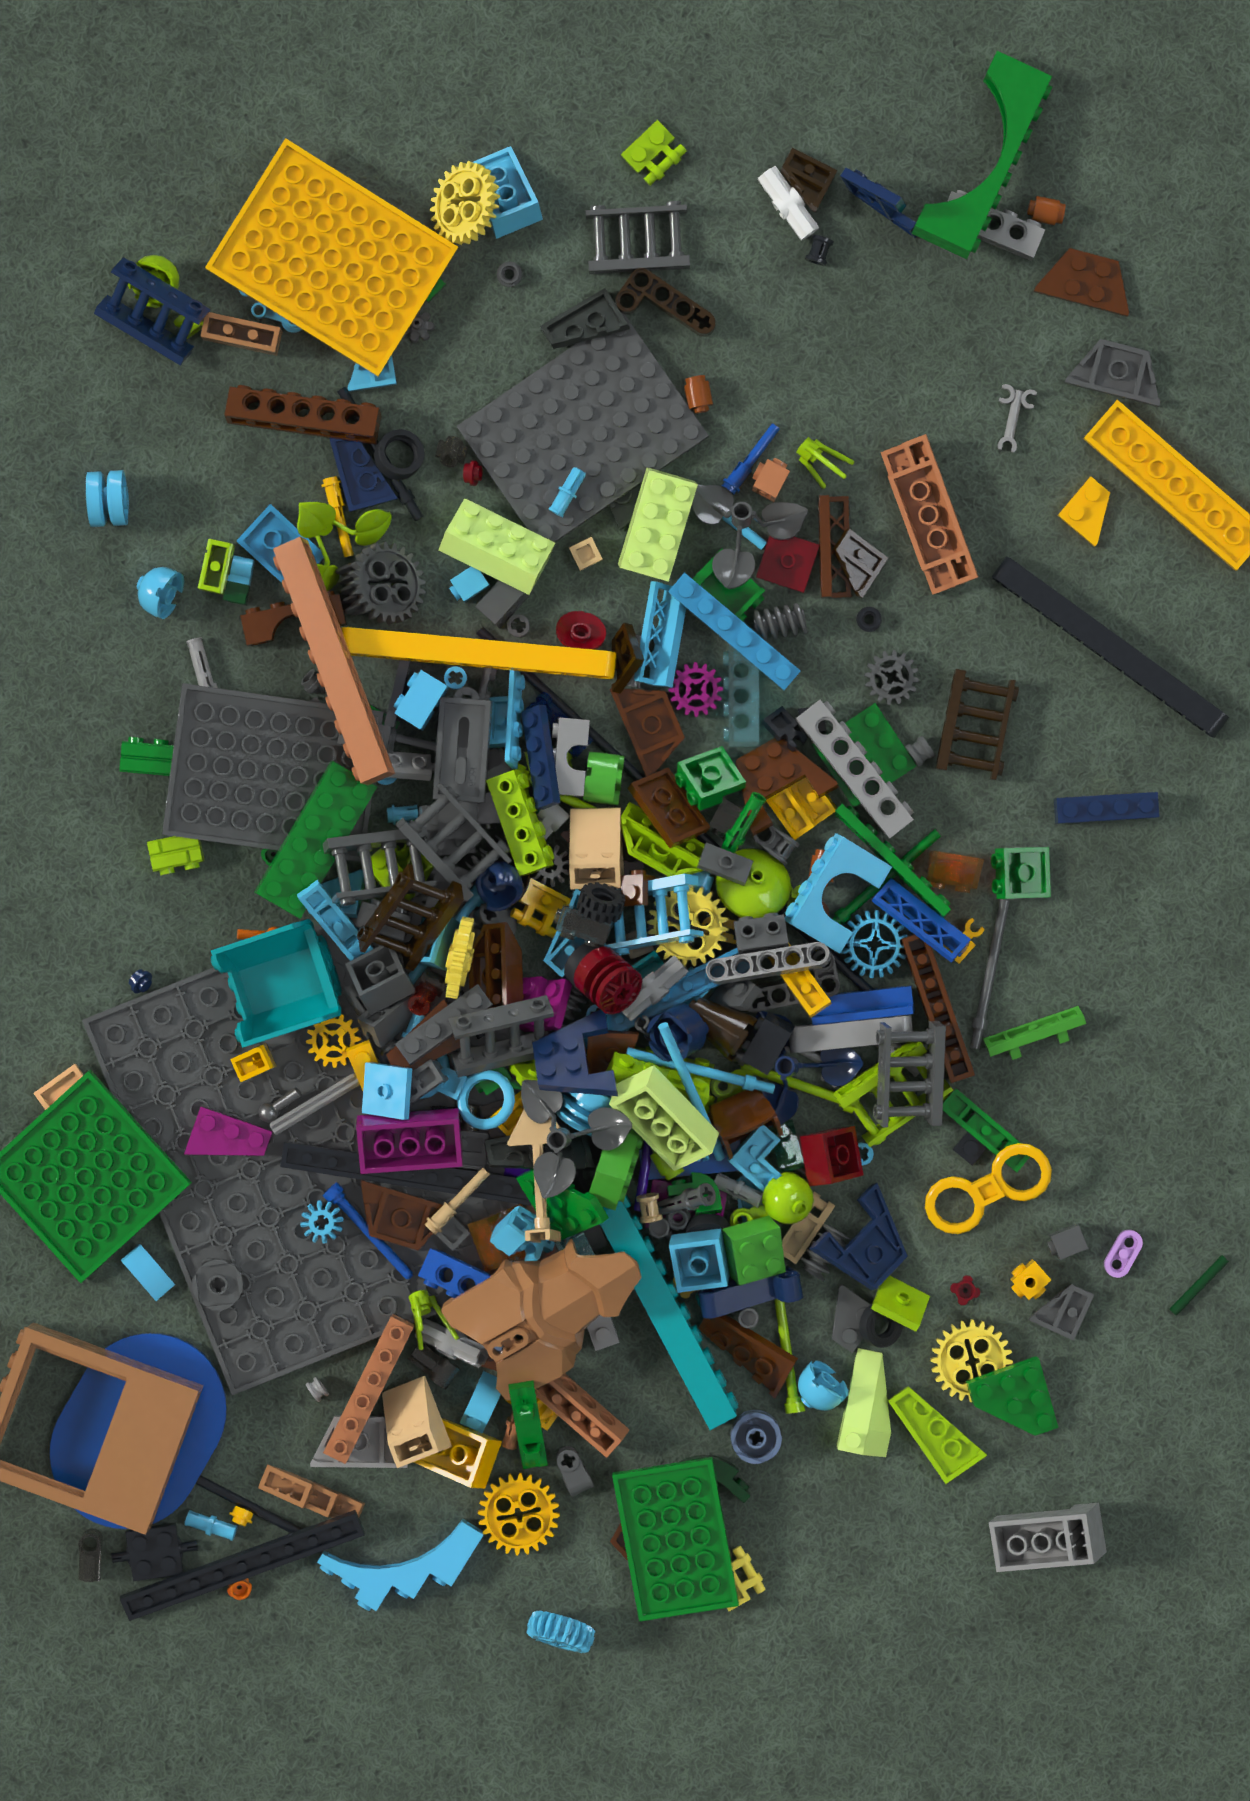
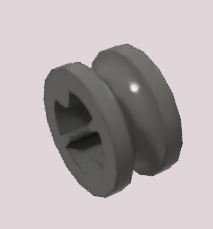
M516 614L508 620L507 629L512 636L523 637L529 632L530 623L525 616ZM520 619L521 623H526V628H522L524 631L521 633H517L516 629L512 630L511 624H515L514 620Z

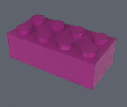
M458 1108L409 1112V1119L406 1120L377 1115H357L356 1130L361 1174L463 1167Z

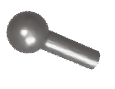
M295 1087L274 1103L267 1102L262 1104L259 1108V1117L264 1122L275 1121L279 1111L299 1098L301 1092Z

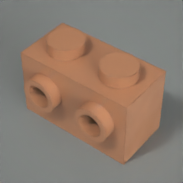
M776 458L773 461L767 459L765 464L760 462L753 475V479L756 482L753 485L752 491L774 502L790 471L786 469L787 464Z

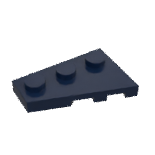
M329 438L349 512L398 500L361 442Z

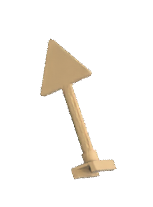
M523 1110L507 1142L508 1146L532 1145L533 1166L536 1159L544 1154V1144H547V1136L551 1132L549 1129L551 1127V1116L545 1123L539 1124L531 1120L525 1110ZM556 1121V1128L558 1129V1128H561V1127L559 1126L558 1122ZM534 1177L535 1229L525 1231V1241L532 1243H541V1240L561 1242L560 1231L550 1229V1218H547L546 1198H542Z

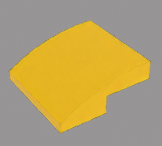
M806 778L766 800L794 840L833 814L837 809L828 794L818 798Z

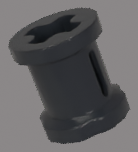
M813 234L811 238L813 243L805 260L817 265L826 266L827 261L825 259L829 247L833 246L834 241Z

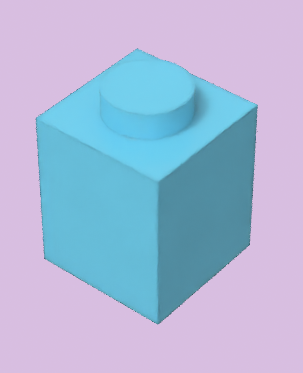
M469 567L450 580L453 586L449 589L457 601L462 598L465 603L490 587L481 571Z
M513 1209L495 1226L490 1242L498 1250L510 1256L525 1242V1231L531 1230L533 1224Z

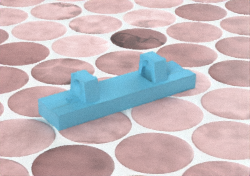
M318 880L297 894L301 903L350 961L374 949L370 945L365 953L360 951L359 940L357 939L359 929L337 903H332V897ZM330 904V906H328L326 909L320 912L322 908Z

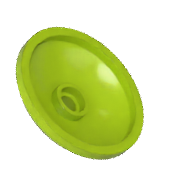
M747 848L736 851L735 854L753 860V864L744 886L716 875V890L724 906L739 917L751 916L753 919L762 918L768 913L780 912L787 903L791 891V881L785 866L778 859L760 849ZM753 875H759L761 879L756 880Z

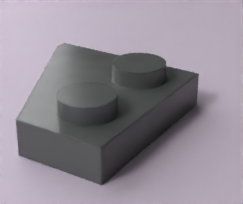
M749 980L721 984L711 995L709 1001L734 1010L746 1011L762 989Z
M1070 1283L1029 1317V1321L1074 1341L1094 1294Z
M840 1284L831 1338L853 1353L863 1339L859 1329L860 1318L864 1310L871 1304Z

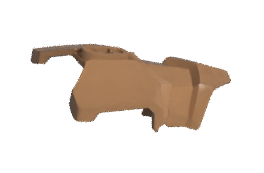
M570 1239L565 1249L541 1261L512 1262L505 1259L491 1277L456 1298L452 1297L443 1304L441 1312L452 1328L468 1335L481 1345L483 1344L488 1355L496 1362V1389L505 1400H511L508 1384L534 1380V1386L537 1389L561 1377L574 1366L577 1353L582 1349L585 1329L600 1315L603 1317L619 1316L625 1301L642 1276L637 1261L627 1253L579 1255L574 1241ZM519 1334L523 1336V1338L519 1339L515 1335ZM504 1346L503 1350L498 1351L494 1348Z

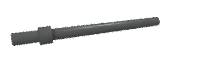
M1000 899L976 1018L974 1017L972 1022L974 1030L970 1048L980 1049L983 1032L987 1030L988 1020H986L1010 904L1008 900Z

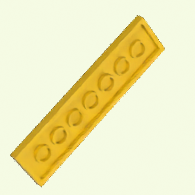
M1116 400L1083 439L1235 571L1238 570L1250 556V514L1120 401Z

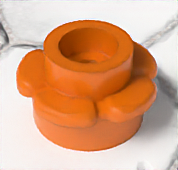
M247 1578L230 1584L227 1588V1592L231 1597L243 1600L249 1596L252 1584L249 1583Z

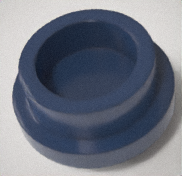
M142 969L137 970L129 979L131 990L134 993L147 991L152 984V974Z

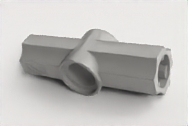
M674 955L657 971L651 972L642 979L641 991L636 1000L622 1012L632 1022L649 1006L655 1005L670 992L669 989L685 977L689 971Z
M426 1318L423 1320V1331L421 1332L424 1343L436 1348L438 1352L451 1359L456 1360L458 1358L474 1367L479 1368L485 1364L488 1353L483 1345L469 1339L465 1334L456 1329L455 1331L459 1339L455 1340L447 1328Z

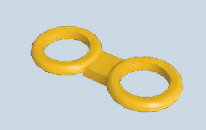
M1017 1143L1009 1145L995 1157L990 1174L974 1182L963 1177L951 1176L940 1179L931 1186L925 1199V1210L928 1219L936 1228L945 1233L961 1234L968 1232L979 1224L984 1215L986 1205L1005 1196L1012 1200L1028 1201L1037 1198L1045 1192L1051 1182L1052 1169L1049 1160L1040 1149L1031 1144ZM1023 1154L1036 1160L1041 1169V1178L1038 1184L1027 1190H1017L1010 1187L1004 1181L1002 1166L1011 1156ZM953 1187L961 1188L968 1192L975 1204L972 1216L960 1223H951L942 1219L937 1213L935 1201L943 1190Z

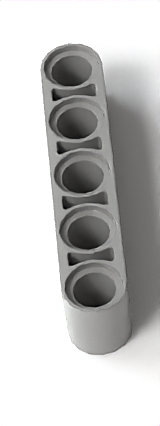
M821 942L807 943L713 959L706 966V974L714 984H727L822 968L829 963L831 955L825 944ZM816 949L824 950L826 952L825 958L821 961L813 960V951ZM792 953L799 954L800 961L796 965H789L786 962L787 957ZM767 957L775 960L774 967L769 970L761 966L762 961ZM742 961L750 964L749 971L744 974L736 971L737 965ZM715 966H723L725 972L723 976L715 978L711 975L712 969Z
M899 1015L819 1025L795 1026L789 1037L790 1053L877 1045L876 1031L880 1030V1022L888 1024L892 1028V1032H913L911 1015Z

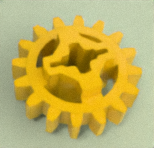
M341 1014L339 1019L332 1018L314 1024L315 1030L307 1031L308 1034L312 1035V1039L306 1040V1043L313 1046L308 1052H315L317 1054L314 1059L315 1061L323 1059V1066L325 1067L329 1062H332L333 1068H337L338 1061H341L344 1066L347 1065L346 1058L348 1055L346 1048L349 1047L345 1044L344 1036L347 1032L350 1034V1047L362 1040L361 1037L355 1036L359 1028L352 1029L351 1024L353 1020L350 1019L345 1022L344 1014ZM337 1023L341 1026L337 1030H330L325 1025ZM318 1033L323 1037V1046L320 1049L317 1045ZM337 1034L339 1036L337 1041L340 1043V1046L335 1044L330 1046L328 1044L330 1041L328 1035L334 1036ZM330 1051H338L342 1054L339 1057H329L326 1055Z

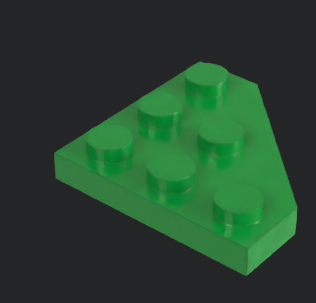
M531 1169L519 1175L516 1180L536 1211L534 1169ZM573 1184L562 1193L546 1198L547 1218H550V1229L560 1231L561 1240L599 1225L609 1218L595 1195L589 1192L583 1194L575 1190V1185Z
M1037 1356L966 1381L972 1404L975 1407L1034 1436L1059 1428L1041 1363Z

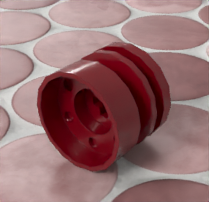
M605 946L589 952L580 961L574 974L575 987L605 1014L611 1015L622 1012L636 1000L643 982L638 971L611 947Z

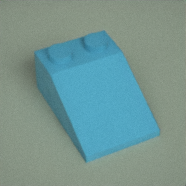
M511 146L473 162L491 170L490 175L496 177L493 183L499 185V188L495 191V194L500 195V198L495 200V204L499 205V208L493 209L496 218H490L489 220L496 239L543 220L539 202Z

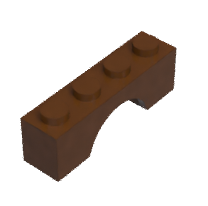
M328 591L327 593L339 625H347L341 595H335L334 591ZM285 602L270 604L271 609L261 611L260 607L245 610L246 614L240 615L247 646L274 641V635L278 626L285 619L295 616L291 605L285 606Z

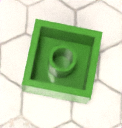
M770 1216L722 1229L729 1273L739 1286L786 1272L781 1230Z

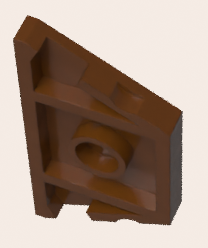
M1069 248L1034 288L1035 293L1126 317L1129 315L1120 265L1117 260Z
M610 689L646 777L654 774L685 738L666 692L624 689L621 693L612 692V689Z
M361 1181L369 1236L419 1250L427 1242L428 1238L434 1235L426 1227L425 1223L428 1221L427 1218H431L443 1204L367 1181Z

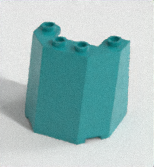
M310 919L292 923L211 950L213 968L222 974L228 972V985L235 994L237 1012L243 1018V1021L237 1023V1028L235 1029L236 1039L241 1043L242 1048L341 1016V1007L337 997L342 995V987L326 939L322 935L317 936L314 924Z

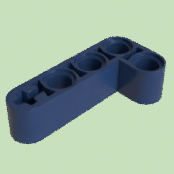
M785 1266V1273L739 1286L732 1279L729 1280L727 1287L699 1290L698 1295L702 1317H720L773 1299L787 1303L801 1300L803 1298L800 1274L798 1271Z

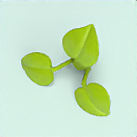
M321 502L299 503L297 530L302 537H315L325 562L324 565L317 564L327 592L337 584L340 575L335 573L338 567L330 565L329 557L320 536L328 535L333 529L332 525H335L351 535H356L355 542L358 545L366 546L373 544L387 531L392 519L390 512L380 509L367 511L357 520L356 529L352 530L335 520L336 511L331 505Z

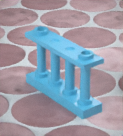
M680 874L649 880L648 896L652 895V897H655L659 935L647 937L644 906H634L637 939L626 941L622 912L620 920L614 923L616 943L604 946L611 947L621 956L630 954L629 950L675 941H679L681 944L692 943L694 938L704 936L703 931L690 929L687 892H689V888L699 886L698 876ZM674 891V893H677L680 931L669 933L665 896H668L667 892Z

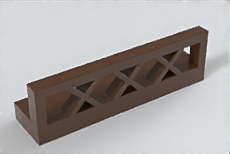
M819 495L821 598H851V585L846 575L843 576L840 573L843 570L842 567L837 570L831 564V555L834 553L833 550L831 551V544L835 547L836 543L830 539V530L836 524L844 532L846 529H849V496L829 497V495ZM840 501L843 502L844 513L836 520L830 514L829 502ZM843 517H844V526L839 523V521H840ZM830 519H831L832 521H834V523H833L831 526H830ZM831 569L836 572L833 576H831ZM837 575L846 582V592L832 593V580Z

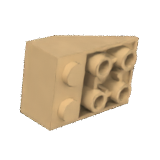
M621 807L570 809V889H582L585 884L588 885L591 882L593 884L599 882L601 885L605 883L609 887L621 888V876L624 875Z
M426 1376L382 1392L388 1446L397 1468L452 1447Z

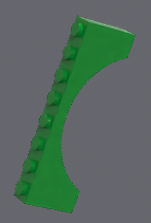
M999 51L996 52L983 82L995 97L1002 116L1003 145L998 163L991 174L978 187L966 195L947 202L925 204L912 231L913 235L965 259L968 258L970 252L976 253L981 239L977 238L980 230L986 231L992 219L987 215L991 208L996 210L1002 195L998 194L1001 186L1006 188L1012 176V173H1009L1008 170L1011 164L1017 165L1022 151L1018 150L1021 142L1027 143L1032 133V130L1028 127L1031 121L1037 122L1043 109L1039 107L1041 99L1047 100L1053 86L1048 85L1052 78L1051 75Z

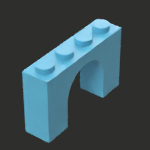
M835 833L834 837H831L825 844V852L822 857L813 864L810 877L801 884L798 891L799 895L795 902H792L786 909L785 921L840 954L853 932L832 920L825 913L822 905V894L826 884L839 874L852 873L871 885L880 888L892 866L845 837Z

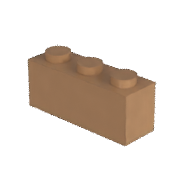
M209 312L204 318L201 338L209 342L277 356L283 331L280 327Z

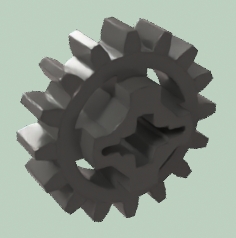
M896 650L892 651L891 656H888L886 651H883L882 659L875 655L873 657L875 664H867L871 672L864 674V677L870 678L865 687H872L873 690L870 692V696L879 695L877 702H881L885 698L887 705L891 704L892 699H895L897 704H901L900 697L903 696L908 700L910 696L907 692L916 691L912 683L919 682L918 678L913 677L918 668L911 669L910 665L914 661L911 659L906 662L904 660L905 653L897 657ZM886 661H895L893 666L889 668L879 666ZM903 666L907 670L908 681L902 676L901 669ZM894 671L896 673L895 677L899 682L893 681L891 684H888V678L883 673L890 674ZM875 675L881 679L882 686L880 689L875 683ZM899 687L903 689L898 694H888L892 688Z

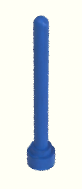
M338 1182L334 1183L322 1196L328 1202H332L334 1205L337 1204L405 1279H411L413 1272L384 1240L369 1236L366 1220L345 1199V1194L342 1192L344 1189Z

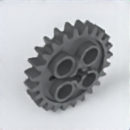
M387 542L375 543L370 547L364 548L362 553L355 556L357 561L351 563L352 568L355 570L348 573L350 577L354 578V581L348 583V586L355 588V591L350 593V596L358 597V600L354 603L355 606L362 604L361 613L369 611V619L377 617L379 624L386 621L387 625L411 618V613L419 610L416 605L423 603L419 596L426 593V591L420 588V585L425 584L426 581L419 579V576L424 572L416 570L419 561L412 563L413 554L404 555L405 547L397 550L396 543L389 546ZM373 567L376 569L377 575L373 572ZM395 567L398 569L399 575L396 573ZM381 581L384 582V584H377V585H369V584H368V582H370V583H378V582H381ZM398 581H405V582H406V584L397 583V584H394V585H392V586L389 584V583H394V582H398ZM375 592L379 595V600L376 598Z

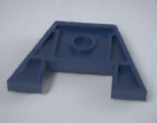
M848 168L844 169L840 177L850 193L912 237H917L912 234L916 222L902 214L906 207L902 197L887 190L881 184L868 180L862 172L856 169L854 172Z
M601 1009L532 1043L539 1090L618 1096L614 1070L589 1074L584 1038L609 1033L607 1017Z
M873 1183L857 1199L872 1220L844 1249L830 1232H825L809 1248L870 1290L877 1289L908 1257L878 1183Z

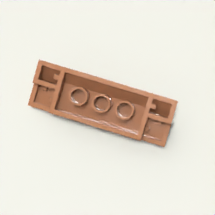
M927 434L880 452L889 475L890 485L932 595L978 578L979 576Z

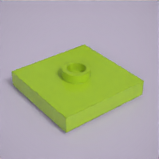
M889 1275L879 1286L871 1309L913 1331H917L930 1296Z

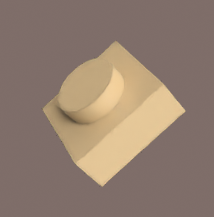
M592 537L569 547L580 571L603 560Z

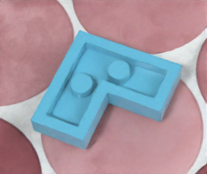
M762 1125L746 1137L732 1153L733 1158L727 1159V1161L764 1192L770 1180L773 1178L778 1179L782 1176L764 1159L778 1144L780 1139L765 1125Z

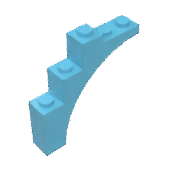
M462 1519L453 1532L438 1546L417 1558L402 1563L381 1566L358 1564L343 1560L326 1551H323L317 1563L321 1565L320 1569L331 1576L335 1573L342 1578L341 1582L349 1588L354 1589L355 1586L359 1588L355 1596L359 1600L357 1602L359 1606L368 1611L371 1608L377 1611L392 1586L396 1588L395 1592L406 1599L409 1596L413 1599L415 1598L429 1574L434 1575L432 1579L438 1584L452 1586L484 1534L482 1533L483 1530Z

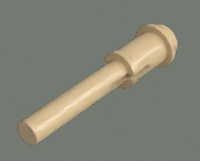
M482 1168L448 1204L445 1202L431 1218H427L426 1227L435 1235L438 1232L441 1233V1229L457 1214L455 1210L490 1174Z

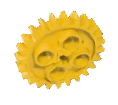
M519 1472L517 1479H514L513 1475L509 1473L508 1481L506 1482L500 1476L499 1486L491 1483L490 1486L493 1491H484V1495L488 1500H480L479 1502L485 1509L478 1510L479 1515L485 1516V1518L479 1521V1525L487 1526L482 1533L491 1534L488 1542L498 1541L497 1550L502 1545L506 1546V1554L510 1552L511 1548H515L517 1556L522 1548H524L527 1555L531 1546L538 1551V1542L547 1545L545 1536H554L550 1527L558 1528V1523L553 1521V1518L560 1517V1513L553 1511V1509L559 1507V1503H551L555 1493H546L550 1486L540 1487L541 1478L536 1480L535 1483L532 1482V1474H529L527 1479H523L522 1472ZM526 1492L535 1495L536 1500L531 1505H526L521 1500L522 1495ZM501 1498H506L510 1501L511 1506L508 1510H500L496 1505L497 1501ZM536 1507L541 1508L539 1512L523 1514L521 1520H518L517 1516L497 1520L498 1516L514 1514L515 1508H520L522 1512ZM531 1517H537L541 1521V1526L538 1529H530L527 1526V1520ZM513 1523L517 1530L514 1534L507 1535L502 1530L503 1525Z

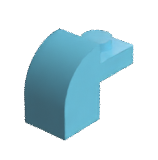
M483 1371L461 1418V1424L483 1433L501 1395L496 1389V1376Z

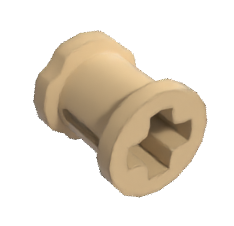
M646 1193L636 1197L637 1202L640 1203L641 1223H651L663 1219L662 1214L659 1213L657 1203L659 1193Z

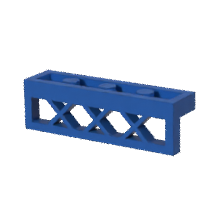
M892 878L872 899L873 903L951 963L957 956L961 957L966 951L971 940L969 937ZM943 944H944L947 948H949L951 951H953V953H951L949 950H947V949L943 946Z
M912 985L837 993L832 997H828L831 1000V1005L812 1017V1025L913 1014L915 1007Z

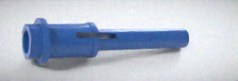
M773 423L770 425L743 462L739 461L729 477L723 479L722 487L729 490L732 495L736 492L739 493V487L752 472L750 468L778 433L779 427Z

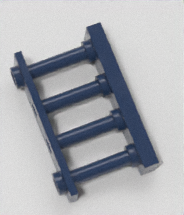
M123 257L111 271V273L119 277L112 297L107 295L97 305L94 314L181 366L194 348L193 345L186 342L193 324L199 325L211 309ZM128 284L141 290L134 310L121 303ZM150 296L163 303L155 323L143 316ZM172 309L185 317L177 336L164 329Z

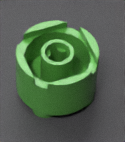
M589 751L583 801L608 805L619 804L625 756Z

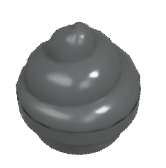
M311 669L304 676L301 685L304 686V690L308 694L326 693L325 687H321L317 679L319 671Z

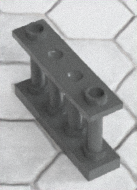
M681 201L666 202V206L606 209L604 205L591 206L590 210H585L586 219H594L596 256L593 257V261H588L589 274L634 272L639 268H645L649 271L690 269V255H684V252H681L679 214L687 213V205H681ZM669 214L671 252L669 256L659 257V253H656L654 215ZM629 216H644L646 243L644 258H634V255L631 254ZM619 217L621 255L618 256L619 259L608 260L605 251L604 218Z
M440 783L437 785L443 793L440 798L415 821L411 820L408 823L404 818H401L395 825L450 884L452 881L462 884L463 896L467 902L474 896L470 890L473 886L471 883L498 858L502 857L507 863H510L512 860L507 855L510 850L501 840L496 843L456 800L460 796L450 785L445 788ZM451 801L460 813L431 840L428 838L424 841L419 835L422 831L421 828ZM468 820L477 831L448 858L445 856L441 859L435 853L439 850L438 846ZM485 838L494 849L465 876L462 874L458 877L453 872L456 868L454 865Z
M426 826L422 827V831L419 833L423 840L428 837ZM400 830L327 838L323 843L324 854L332 853V856L335 857L341 889L340 893H336L333 896L332 903L349 906L355 904L357 900L385 897L394 885L399 873L395 854L397 845L406 844V847H409L415 880L432 887L437 885L436 881L425 882L421 853ZM381 847L382 850H385L391 886L376 888L370 856L372 848ZM357 850V853L360 854L366 887L364 890L351 891L345 857L347 851ZM411 889L407 892V894L415 893L416 897L426 896Z
M547 995L448 1018L455 1040L460 1039L461 1050L451 1053V1061L457 1077L534 1060L532 1043L550 1034L549 1031H544V1019L554 1017V1012ZM534 1021V1033L520 1036L519 1025ZM509 1027L510 1039L495 1042V1030ZM484 1033L485 1045L471 1048L470 1036Z
M929 1021V1029L918 1032H892V1028L888 1024L880 1022V1030L876 1031L879 1059L877 1105H874L873 1115L876 1122L883 1128L888 1127V1117L923 1116L930 1125L942 1126L946 1026L940 1021ZM891 1042H926L928 1044V1054H925V1056L891 1057ZM925 1066L927 1069V1078L924 1081L890 1082V1067ZM924 1091L926 1094V1103H923V1106L889 1107V1092Z

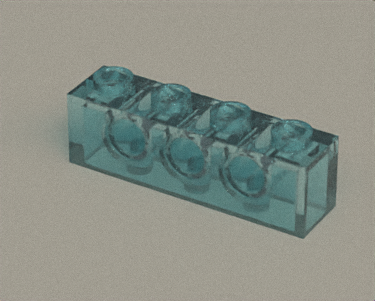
M728 645V651H723V666H728V676H723V691H728V702H723V717H728V727H723V742H728V747H759V669L731 645ZM738 664L745 665L748 668V675L744 678L736 677L734 667ZM739 689L745 690L748 693L747 702L742 704L734 699V693ZM737 715H745L748 718V726L746 728L739 729L735 726L734 718Z

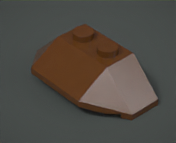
M507 922L484 924L481 928V933L473 943L474 954L469 972V990L478 984L493 1004L491 1008L523 1001L522 949Z

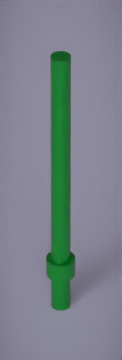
M934 829L900 860L905 858L909 863H912L936 842L941 835ZM890 870L880 888L870 885L846 907L839 908L834 913L835 916L832 920L839 924L848 922L856 910L881 890L891 878L893 879L897 875Z

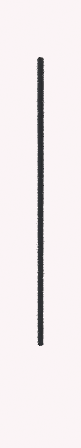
M484 627L476 633L483 640L498 641ZM519 671L525 680L566 718L582 719L533 672ZM589 725L588 738L604 753L622 756ZM624 758L623 770L633 780L637 781L645 777ZM707 833L696 837L704 844L709 843L721 848ZM784 906L782 910L778 912V914H784V917H786L785 912L787 907ZM792 926L809 943L819 942L811 936L807 935L806 933L802 932L801 930L797 929L796 927ZM833 951L836 967L861 991L874 989L855 970H851V967Z

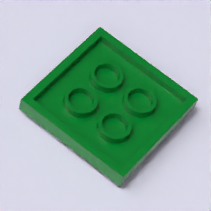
M876 703L845 722L852 732L848 736L854 743L859 741L867 751L864 755L869 763L874 761L883 772L879 776L885 783L888 781L894 782L917 766ZM842 740L836 741L834 751L839 755H844L848 750L846 742ZM812 744L852 807L854 808L859 805V800L817 746ZM857 760L852 761L849 766L850 772L854 775H860L863 772V764ZM870 780L865 784V791L868 794L874 795L878 792L879 785L877 782Z

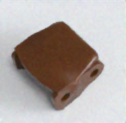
M743 1090L711 1105L709 1113H707L712 1126L719 1132V1140L729 1160L733 1158L729 1144L747 1137L753 1130L762 1125L766 1127L772 1125L779 1137L783 1135L776 1112L759 1090Z

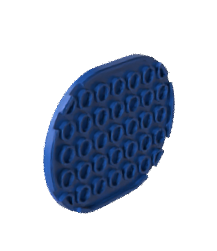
M146 1333L123 1338L105 1349L204 1385L153 1521L154 1524L173 1513L192 1491L222 1437L227 1407L222 1380L211 1361L199 1349L171 1335ZM89 1367L86 1369L61 1412L52 1433L50 1464L54 1480L86 1491L126 1381ZM75 1509L79 1514L97 1524L117 1529H128Z

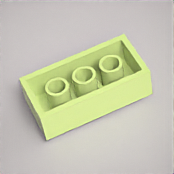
M646 468L618 565L620 568L669 582L698 486L695 481L652 468Z
M464 498L445 531L439 551L530 595L550 558L555 542Z
M654 1065L616 1084L618 1096H612L609 1105L613 1109L621 1111L630 1119L632 1128L674 1171L713 1153L719 1132Z

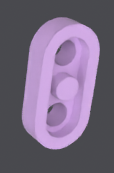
M1134 1230L1122 1231L1104 1260V1268L1112 1277L1120 1278L1125 1276L1134 1263L1143 1245L1142 1238ZM1126 1238L1133 1239V1245L1131 1247L1125 1246L1124 1242ZM1114 1260H1120V1268L1114 1269L1112 1267V1262Z

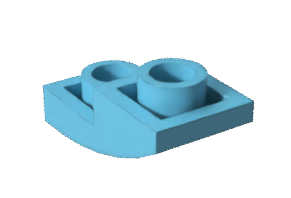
M141 1244L137 1245L121 1259L122 1263L155 1301L175 1285Z

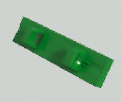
M956 1088L943 1101V1112L995 1156L1005 1147L1020 1143ZM972 1113H974V1114L969 1118V1120L966 1122L967 1117H968L969 1115H971ZM1023 1154L1014 1155L1004 1163L1017 1173L1030 1156Z
M534 1380L508 1384L523 1469L548 1466Z

